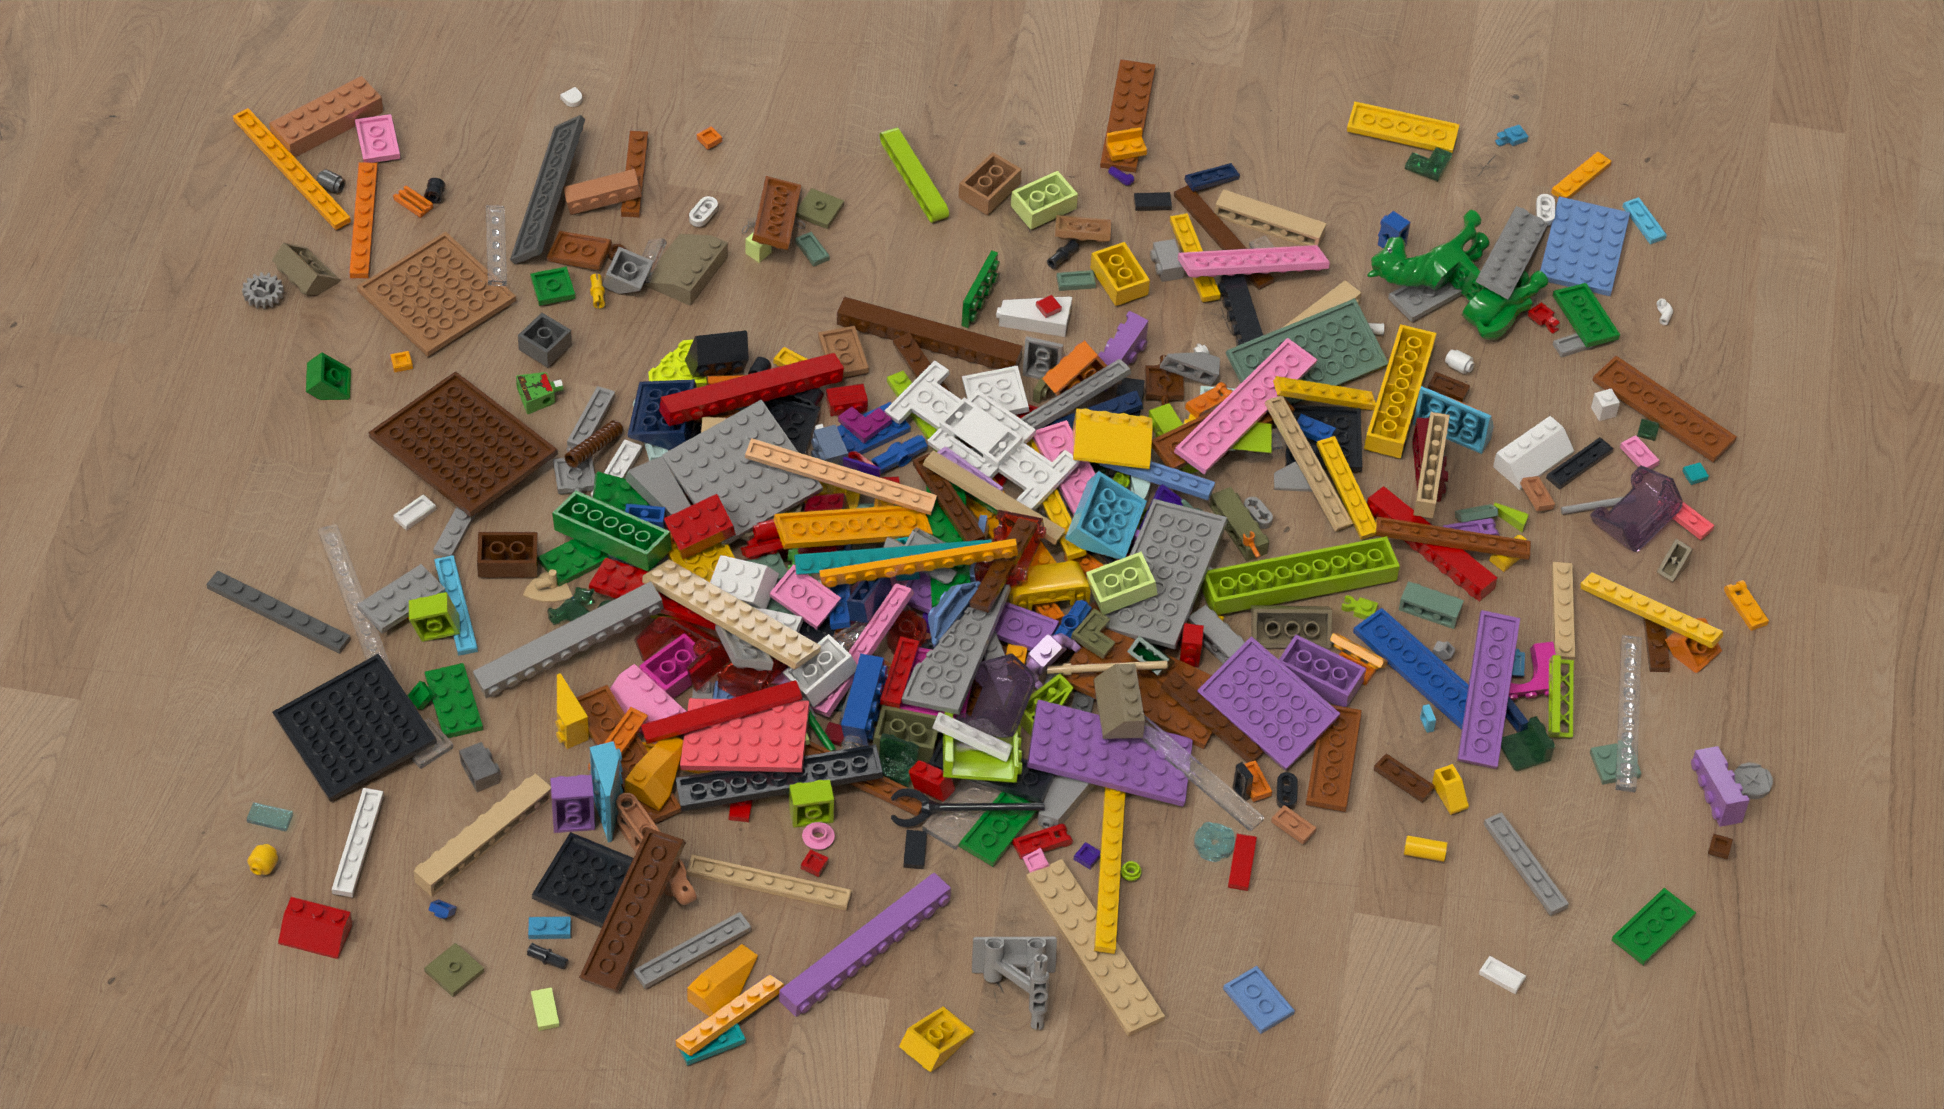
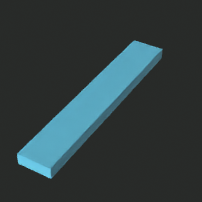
M454 555L434 559L439 582L445 588L460 616V634L453 635L458 656L478 652Z

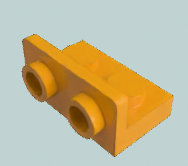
M1141 127L1107 133L1106 147L1112 161L1147 155Z

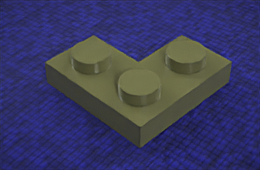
M1095 608L1071 635L1073 640L1102 659L1115 646V641L1101 633L1110 623V618Z

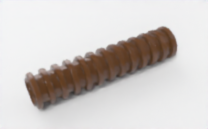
M617 420L610 421L567 452L564 457L565 462L570 467L576 468L593 456V454L604 448V446L615 440V438L622 435L624 430L622 424Z

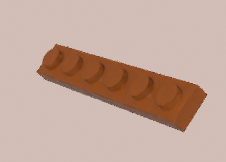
M630 131L625 171L635 169L642 194L648 131ZM642 197L623 201L621 217L639 218Z

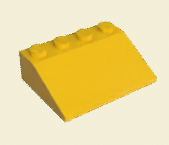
M1076 408L1073 423V460L1150 469L1152 418Z

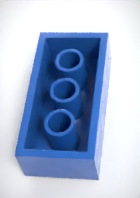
M860 653L841 723L844 739L847 743L868 746L870 739H874V724L879 720L880 710L878 709L880 699L888 677V666L885 665L883 657Z

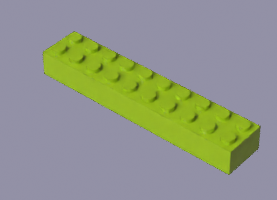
M1386 536L1208 570L1201 589L1209 609L1220 615L1251 609V605H1272L1397 581L1400 565Z

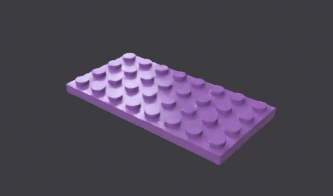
M1038 700L1035 709L1027 767L1183 807L1186 800L1193 740L1144 727L1143 738L1103 739L1099 715Z

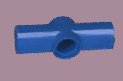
M917 435L902 444L900 442L893 443L886 452L871 459V462L881 467L882 474L897 465L899 467L907 465L912 457L927 450L928 445L922 435Z
M1077 600L1069 613L1062 618L1061 625L1054 635L1063 633L1072 639V633L1090 614L1092 607L1086 601Z

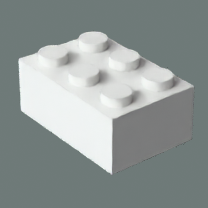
M720 555L710 583L750 606L766 609L770 600L769 593L774 588L779 573L766 565Z

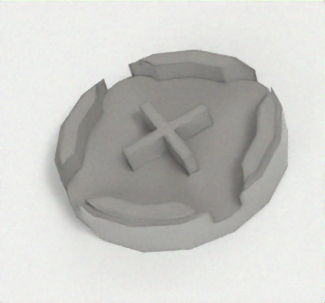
M1744 763L1734 771L1735 783L1741 784L1743 796L1747 795L1749 799H1760L1769 794L1773 785V778L1770 772L1762 768L1760 764Z

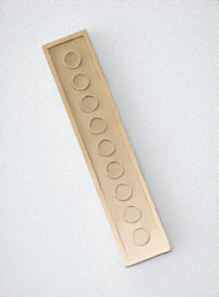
M669 559L643 575V583L646 584L651 581L657 591L793 669H797L821 652V645Z
M1060 859L1049 864V867L1026 874L1027 882L1126 1035L1129 1037L1164 1021L1165 1015L1118 943L1116 942L1114 954L1094 951L1096 910L1064 861Z

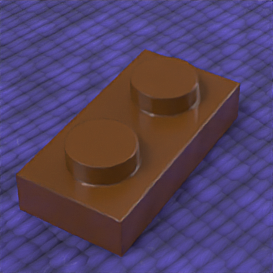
M1435 372L1428 384V389L1463 402L1469 392L1470 385Z

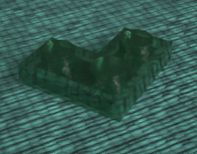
M1436 147L1430 158H1426L1412 152L1405 164V169L1438 182L1452 159L1453 153Z

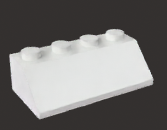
M1549 416L1498 451L1493 467L1521 490L1523 489L1520 484L1522 478L1542 476L1572 455L1574 449L1564 427Z

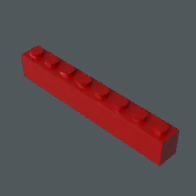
M1384 486L1368 497L1367 505L1372 516L1376 519L1377 517L1432 525L1422 516L1414 515V510ZM1404 540L1413 550L1420 553L1428 562L1436 566L1441 573L1446 574L1456 585L1462 587L1471 597H1474L1479 602L1495 590L1498 577L1463 549Z

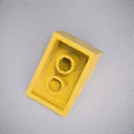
M561 673L557 674V720L555 723L558 732H556L558 741L564 743L565 747L569 749L589 740L588 716Z
M942 1006L910 1026L899 1047L921 1064L923 1068L932 1072L943 1065L975 1031Z

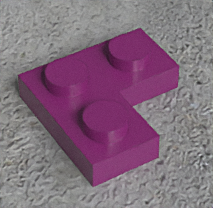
M851 407L838 416V422L863 443H866L892 424V418L880 408L864 417Z

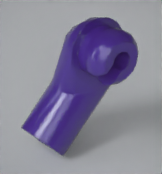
M1114 166L1108 170L1111 176L1125 186H1130L1135 180L1132 174H1125Z

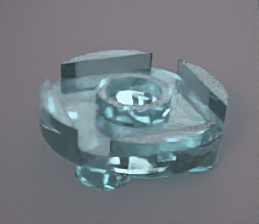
M1205 822L1197 830L1194 837V847L1203 859L1217 862L1221 858H1228L1234 851L1235 838L1231 828L1218 823ZM1214 839L1217 840L1219 843L1212 845V841L1210 840Z

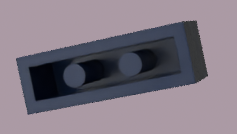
M883 577L859 583L847 599L850 621L868 623L892 590L890 578Z

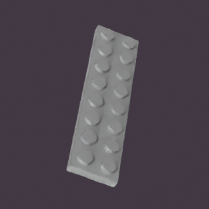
M1516 206L1475 282L1509 299L1548 223H1545L1542 218L1529 213L1526 209Z

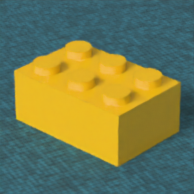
M1125 242L1091 254L1090 268L1115 306L1148 295L1150 279Z

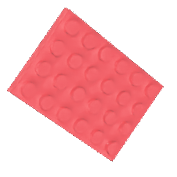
M689 698L688 711L728 699ZM794 701L684 733L680 763L681 770L802 772L810 708L809 701Z

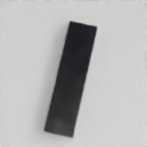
M1599 437L1549 472L1546 479L1560 490L1613 453L1614 448Z

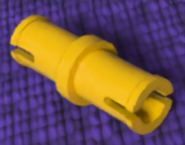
M592 274L590 276V294L593 296V306L597 308V303H599L600 309L605 306V288L602 286V276L598 274V279H596V274Z

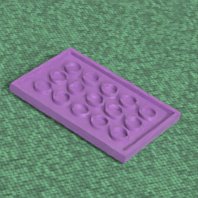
M1252 636L1197 690L1285 771L1340 717V713Z

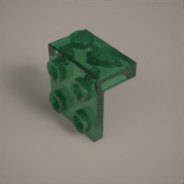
M1535 716L1529 718L1527 730L1502 737L1501 748L1515 771H1520L1551 761L1555 744L1552 738L1548 737L1544 724L1540 723L1538 717Z
M883 733L880 737L879 751L883 776L909 788L912 782L909 770L919 761L920 747L911 741H905L894 735Z

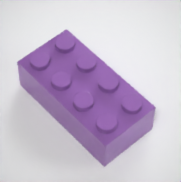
M1298 635L1294 636L1279 659L1280 662L1324 700L1337 706L1348 707L1364 682L1365 667Z

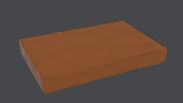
M559 231L547 255V261L600 270L612 246V240Z

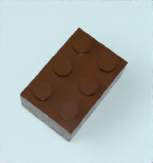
M478 532V577L537 578L538 532Z

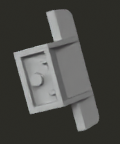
M916 527L911 532L905 545L888 536L883 548L946 542ZM945 567L934 569L933 571H921L944 584H949L957 573Z

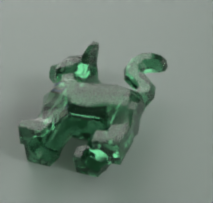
M577 587L573 597L564 600L556 609L551 607L547 609L548 619L553 625H556L565 619L571 622L589 613L590 611L584 606L595 603V600L592 598L595 590ZM611 600L601 602L597 608L611 602Z

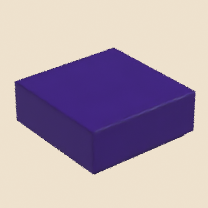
M1085 842L1076 852L1073 860L1091 870L1100 859V851Z

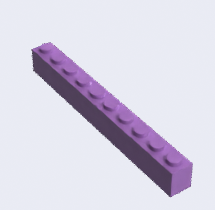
M935 873L931 874L779 990V1001L795 1017L801 1013H806L815 1002L822 1001L832 989L839 988L845 979L853 977L862 966L869 965L875 956L879 953H884L895 941H900L905 933L917 928L925 918H930L935 910L947 905L950 901L951 888Z

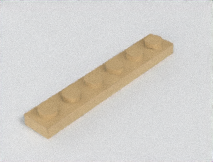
M1553 562L1552 595L1556 655H1561V659L1575 660L1572 563Z

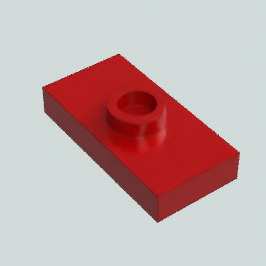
M753 800L731 803L728 820L749 823Z

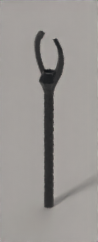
M910 788L900 789L891 796L892 801L898 797L909 796L922 802V813L916 817L900 819L896 815L891 816L892 821L902 827L918 825L929 816L940 811H1044V802L942 804L929 799L920 791Z

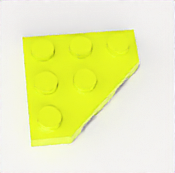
M683 340L678 344L677 349L669 352L656 368L653 367L648 372L649 381L695 379L697 388L706 386V377L693 378L685 362L693 340Z

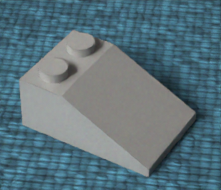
M1026 336L1022 375L1036 379L1044 377L1050 369H1053L1065 357L1063 344Z

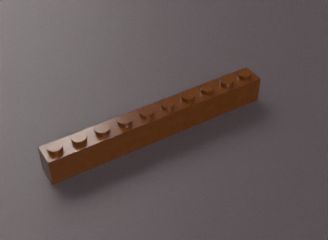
M844 297L837 311V325L844 328L855 326L857 331L890 340H895L909 332L922 349L986 367L1003 369L1018 366L1022 358V345L852 298Z

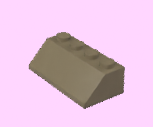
M1251 605V636L1264 648H1287L1294 636L1298 635L1325 649H1331L1332 609L1329 606Z
M1115 664L1094 678L1093 681L1103 739L1143 738L1145 718L1136 665Z

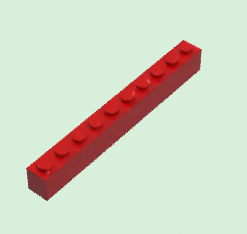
M830 353L661 397L659 411L668 426L681 424L750 406L760 400L763 402L841 382L844 367L836 354Z

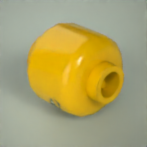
M269 844L257 845L248 857L247 863L252 873L268 875L277 864L278 855L276 849Z

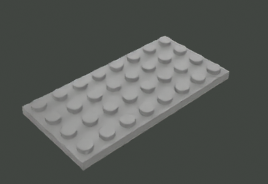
M1153 499L1130 556L1142 552L1156 582L1158 595L1105 614V616L1110 618V623L1106 629L1134 639L1141 636L1150 643L1176 649L1183 632L1184 623L1187 622L1228 522L1227 517Z

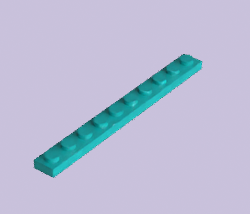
M992 540L794 555L796 575L816 574L820 570L991 543Z

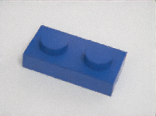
M1301 414L1297 420L1305 437L1312 440L1320 441L1333 437L1335 434V427Z

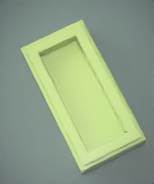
M552 988L531 991L538 1030L559 1027Z

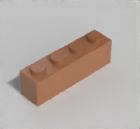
M635 169L563 187L570 215L642 197Z

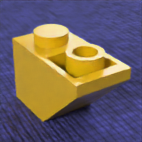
M1451 764L1435 770L1432 784L1435 785V790L1450 815L1468 809L1469 805L1463 781L1454 765Z

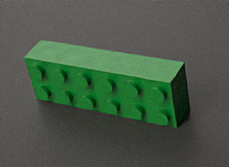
M576 490L552 512L555 531L648 572L672 549L670 531Z

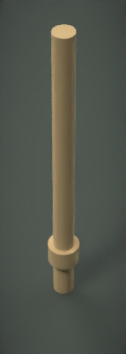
M1167 661L1083 665L1063 663L1061 666H1047V674L1063 673V675H1072L1071 673L1104 672L1115 664H1135L1136 670L1168 669Z

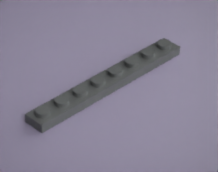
M217 571L206 584L207 589L339 654L351 641L350 635L220 571Z

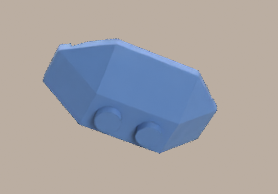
M977 581L950 587L948 591L941 595L938 605L930 610L928 622L934 648L939 644V639L957 619L960 620L964 616V611L970 607V601L981 582Z

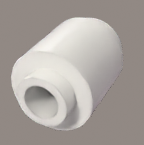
M1450 350L1445 359V363L1449 367L1463 374L1471 372L1475 364L1473 357L1459 350Z

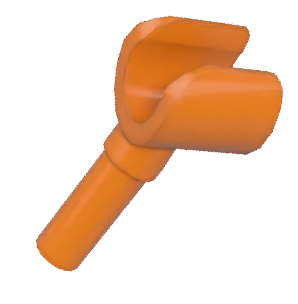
M1250 531V538L1243 534V544L1252 549L1257 559L1261 556L1254 544V532Z

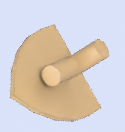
M553 569L549 571V574L544 572L537 576V578H534L523 594L527 598L541 602H557L573 597L567 583L560 587L557 585V573Z

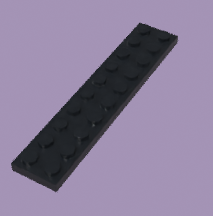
M874 744L804 756L802 772L712 771L676 777L675 780L681 812L789 794V785L800 782L808 783L817 780H830L832 787L883 778V771L877 746Z

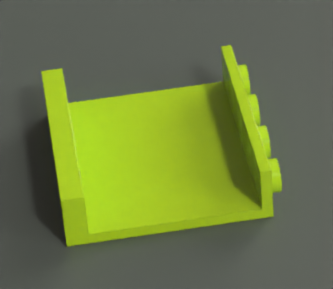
M945 712V715L953 718V713ZM1013 716L1011 729L971 726L1013 746L1006 762L943 733V777L1017 783V775L1022 773V750H1018L1021 749V725H1017V716Z

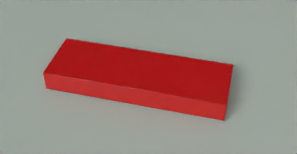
M1237 833L1228 888L1248 891L1256 836Z

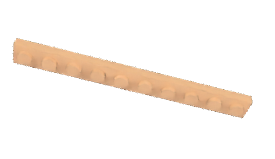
M751 438L745 453V458L928 515H931L937 499L935 494Z

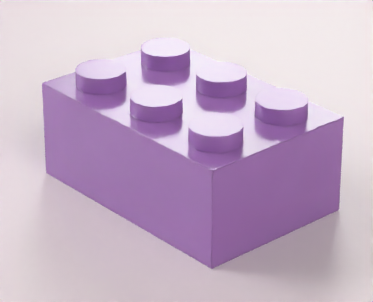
M592 775L550 778L554 833L595 830Z

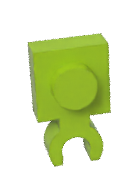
M1346 595L1344 602L1349 604L1342 603L1341 610L1344 612L1353 611L1354 617L1365 620L1376 612L1378 603L1361 597L1356 601L1352 596Z

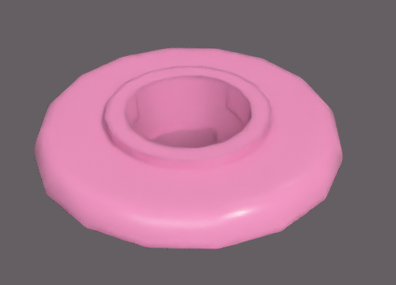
M821 822L807 825L802 833L804 843L815 850L829 847L835 837L833 829L826 823ZM819 832L824 836L817 838L813 834Z

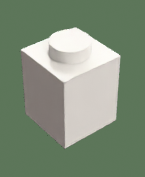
M1611 388L1594 393L1591 408L1597 419L1602 421L1616 417L1620 402Z

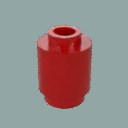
M773 519L758 522L752 526L756 541L760 540L763 542L779 538Z

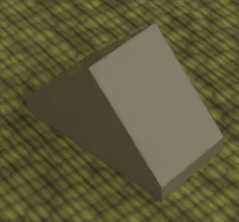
M1675 539L1657 573L1674 582L1689 565L1693 548Z

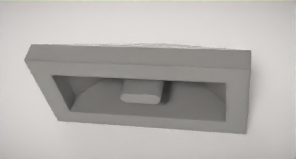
M1296 462L1274 473V490L1312 492L1310 485Z

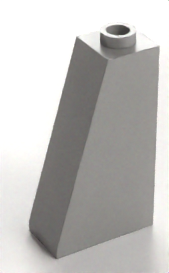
M662 456L628 470L625 478L626 481L651 506L665 507V518L691 506Z
M1056 775L1045 797L1044 811L1039 812L1038 825L1046 829L1063 824L1096 785Z

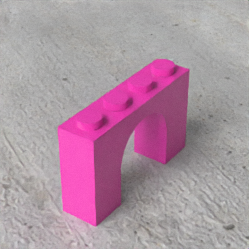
M1553 642L1536 643L1530 648L1534 670L1532 680L1525 684L1510 682L1509 697L1512 701L1521 696H1525L1527 699L1535 698L1538 694L1549 696V659L1552 655H1556Z

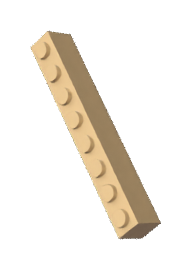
M536 773L530 778H526L518 788L511 790L503 800L496 802L488 812L481 814L473 824L466 826L458 836L451 838L443 848L435 851L424 863H420L414 870L415 883L431 897L549 803L552 800L551 786Z

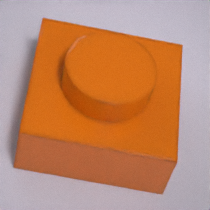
M711 126L698 133L697 140L708 150L721 143L722 136Z

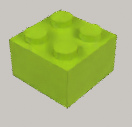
M447 592L409 600V621L422 642L460 634V616Z
M817 780L808 783L800 782L789 785V810L793 828L805 827L815 822L833 823L834 797L830 780Z

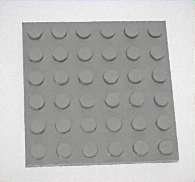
M762 400L662 454L664 461L693 504L718 494L736 533L735 536L720 542L723 547L744 534L753 530L752 526L758 522L773 519L775 514L784 513L823 491V487L818 480L745 458L751 438L798 452Z

